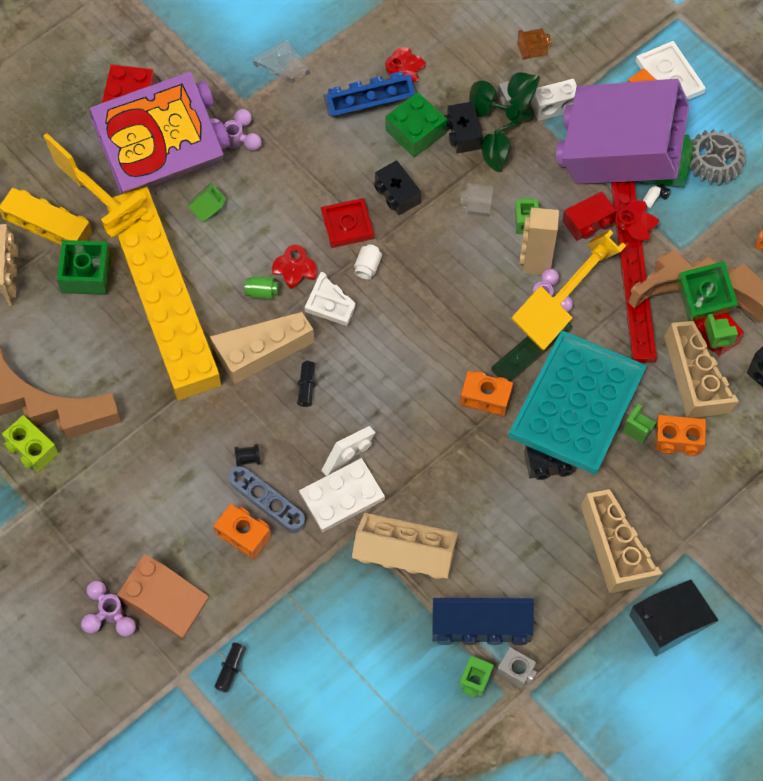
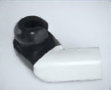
M663 184L651 187L643 199L646 202V208L651 209L655 200L659 197H662L664 200L668 199L671 189L666 188V185Z

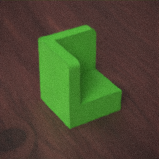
M210 183L192 198L188 208L202 222H205L222 208L226 198Z
M707 314L704 326L711 348L734 345L738 335L736 326L730 327L727 319L714 320L713 314Z
M638 404L626 420L623 432L643 444L655 428L656 422L641 414L642 406Z

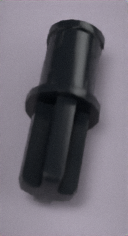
M309 360L302 363L300 380L297 381L299 386L297 405L301 407H310L312 405V392L316 386L314 382L315 363Z
M232 643L225 662L221 663L222 669L214 685L215 689L220 692L227 693L229 691L235 674L240 671L238 667L247 648L239 643Z

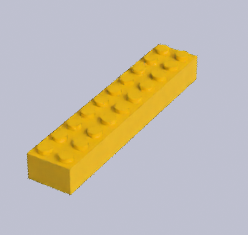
M146 186L112 197L115 201L122 204L137 193L143 200L141 202L142 206L147 210L144 215L116 236L177 401L220 387L221 381L167 236Z

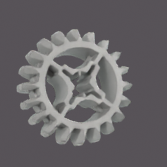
M714 128L710 133L704 130L702 135L697 134L695 139H692L694 152H692L693 157L689 170L693 171L694 177L700 176L701 182L704 179L708 180L709 185L712 181H715L719 186L721 181L727 184L730 179L735 180L737 175H740L746 162V151L743 150V143H738V137L731 138V132L727 135L723 134V129L719 133ZM706 149L704 155L700 156L699 152ZM731 158L732 163L726 165L725 162H727V160Z

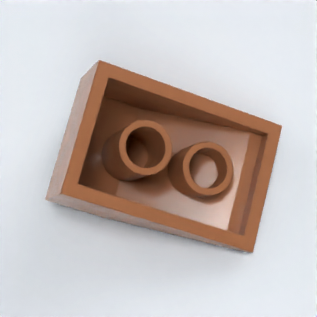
M145 554L117 594L122 605L182 639L209 599V596L178 574Z

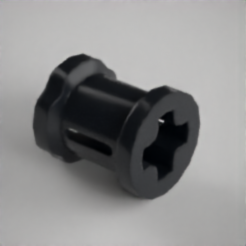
M254 444V447H234L237 467L251 463L261 465L258 444Z

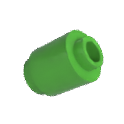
M252 276L251 278H246L245 296H250L251 299L273 300L274 295H278L279 283L275 282L274 277Z

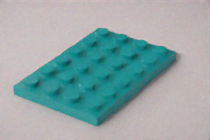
M561 330L509 431L508 438L596 475L647 365Z

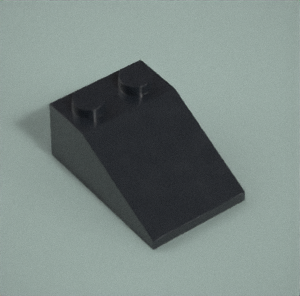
M692 580L646 598L634 605L629 614L656 657L719 621Z

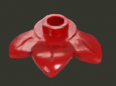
M407 47L395 50L393 56L388 57L385 62L386 71L389 75L403 71V75H411L412 82H418L419 79L416 72L426 66V62L418 55H411V49Z
M638 200L630 202L627 208L616 213L615 224L620 229L626 230L631 238L638 241H648L650 239L648 231L658 225L659 219L645 212L646 202Z
M300 245L287 247L284 255L277 257L272 265V274H283L284 281L290 289L297 286L302 277L309 280L316 279V265L313 260L306 257V251ZM293 252L299 253V257L297 259H293L291 257V254Z

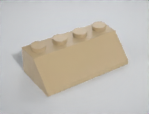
M364 513L356 531L352 558L358 559L362 563L372 562L381 564L385 568H400L413 574L423 573L428 574L432 578L447 579L458 532Z

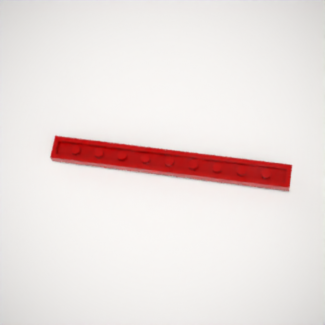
M634 181L610 182L613 207L617 212L627 208L630 202L637 201ZM616 225L618 245L621 243L626 245L619 253L632 359L640 363L656 362L657 356L649 298L635 308L628 302L633 286L638 282L643 283L647 279L642 241L631 238L626 230H622Z

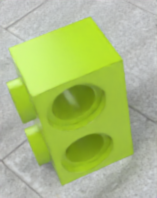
M24 415L2 433L6 441L4 446L12 454L16 452L21 457L19 459L27 469L32 467L37 473L59 454L55 444ZM19 436H26L23 440L16 441ZM41 450L39 455L32 456L33 452Z

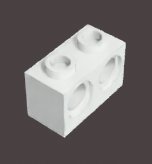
M574 79L536 89L531 105L538 121L564 115L566 105H571L574 101L577 86Z

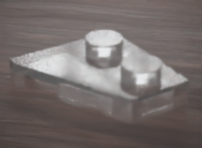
M288 40L252 58L253 64L256 67L261 65L269 69V73L281 76L292 84L310 74V68Z

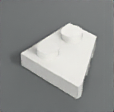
M321 272L305 305V312L348 326L356 306L351 298L344 295L342 290L337 285L332 284L327 279V275Z
M368 426L336 442L321 471L328 476L336 472L359 453L366 451L372 444L371 440L375 435V431Z

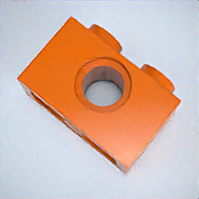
M468 371L460 396V405L505 417L513 382H509L503 377L494 378L486 376V374L479 371ZM488 389L492 391V393L484 394L482 390Z
M230 504L213 526L215 535L255 560L271 539L269 526L261 519L256 521L250 517V513L243 507H235ZM241 527L250 528L247 533L238 532Z

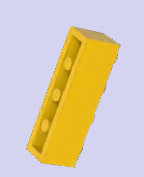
M12 187L0 205V213L3 220L60 246L62 240L88 241L92 235L90 223L85 217L75 216L63 207L57 208L43 198L37 199L25 190L20 191Z

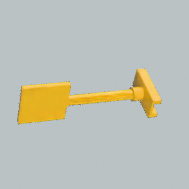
M47 133L43 135L55 164L80 187L84 185L109 208L110 213L103 217L101 221L106 233L111 238L147 212L141 204L142 198L137 193L122 204L115 201L87 174L77 168L73 157Z
M611 230L591 239L587 246L592 250V255L554 297L542 286H539L511 317V320L542 351L545 350L573 318L561 306L565 298L598 261H603L620 253L626 245L624 243L616 245L609 238L613 234Z

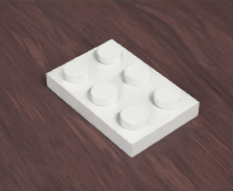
M674 41L636 56L635 62L640 69L645 68L655 79H679L687 100L705 93V86Z
M362 458L299 490L301 498L322 533L385 500L383 492Z

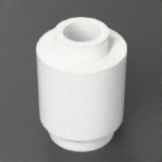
M370 244L361 247L354 265V274L356 276L370 280L375 275L382 258V253L378 247Z

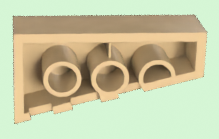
M531 208L530 216H525L519 264H523V273L542 275L546 269H551L558 230L559 210Z
M300 312L210 336L214 353L232 382L236 384L314 343V330L304 314Z
M694 321L671 323L664 338L686 417L696 418L731 414L739 401L736 395L731 393L727 379L722 377L717 368L718 363L715 358L711 357L706 349L707 344Z
M610 489L587 493L580 505L609 594L655 584L662 575V572L652 562L649 551L642 546L637 538V532L627 522L624 511Z

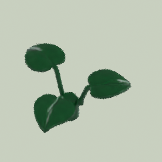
M519 72L511 77L507 87V93L511 97V106L492 102L496 96V90L490 82L477 81L471 86L469 102L473 101L478 117L488 115L492 106L506 110L507 118L512 121V123L496 129L494 135L487 134L483 140V158L488 166L497 172H502L510 151L508 137L500 132L513 126H519V122L526 123L530 121L532 110L528 105L536 92L540 80L538 75Z

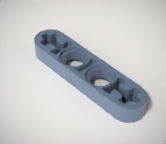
M238 466L231 470L229 480L233 489L287 531L298 533L303 530L305 517L297 507L248 469ZM244 475L245 482L249 484L247 490H245L246 484L241 480L236 482L235 476L241 477ZM254 488H262L265 491L264 495L260 498L253 497L251 492ZM272 502H280L283 508L278 512L271 511L269 506ZM287 509H289L288 515L292 519L298 517V525L296 523L290 525V519L285 515Z

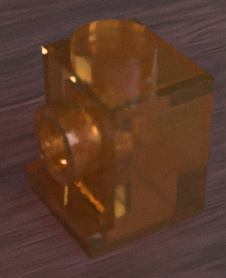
M543 28L525 32L519 30L517 44L522 59L526 60L547 55L548 46H551L549 33L545 34Z

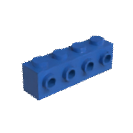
M403 71L390 74L391 78L383 80L382 76L369 79L370 83L364 85L359 81L350 83L349 88L341 90L340 86L330 88L327 94H323L328 116H335L411 97L415 94L411 75H403Z

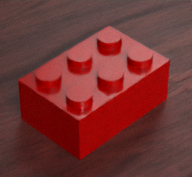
M110 65L102 103L156 84L153 69Z

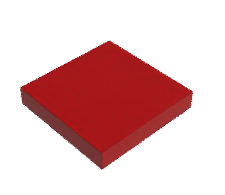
M364 198L321 207L331 248L374 239V232Z

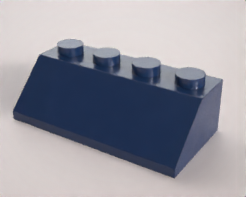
M433 598L432 642H437L440 645H450L452 642H462L464 645H475L477 642H487L489 645H500L502 642H512L513 645H526L527 642H531L533 636L534 598Z

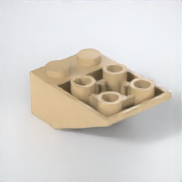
M0 224V291L8 306H12V299L16 297V285L13 284V278L17 277V265L14 264V258L18 257V246L14 244L13 233L9 232L7 225Z

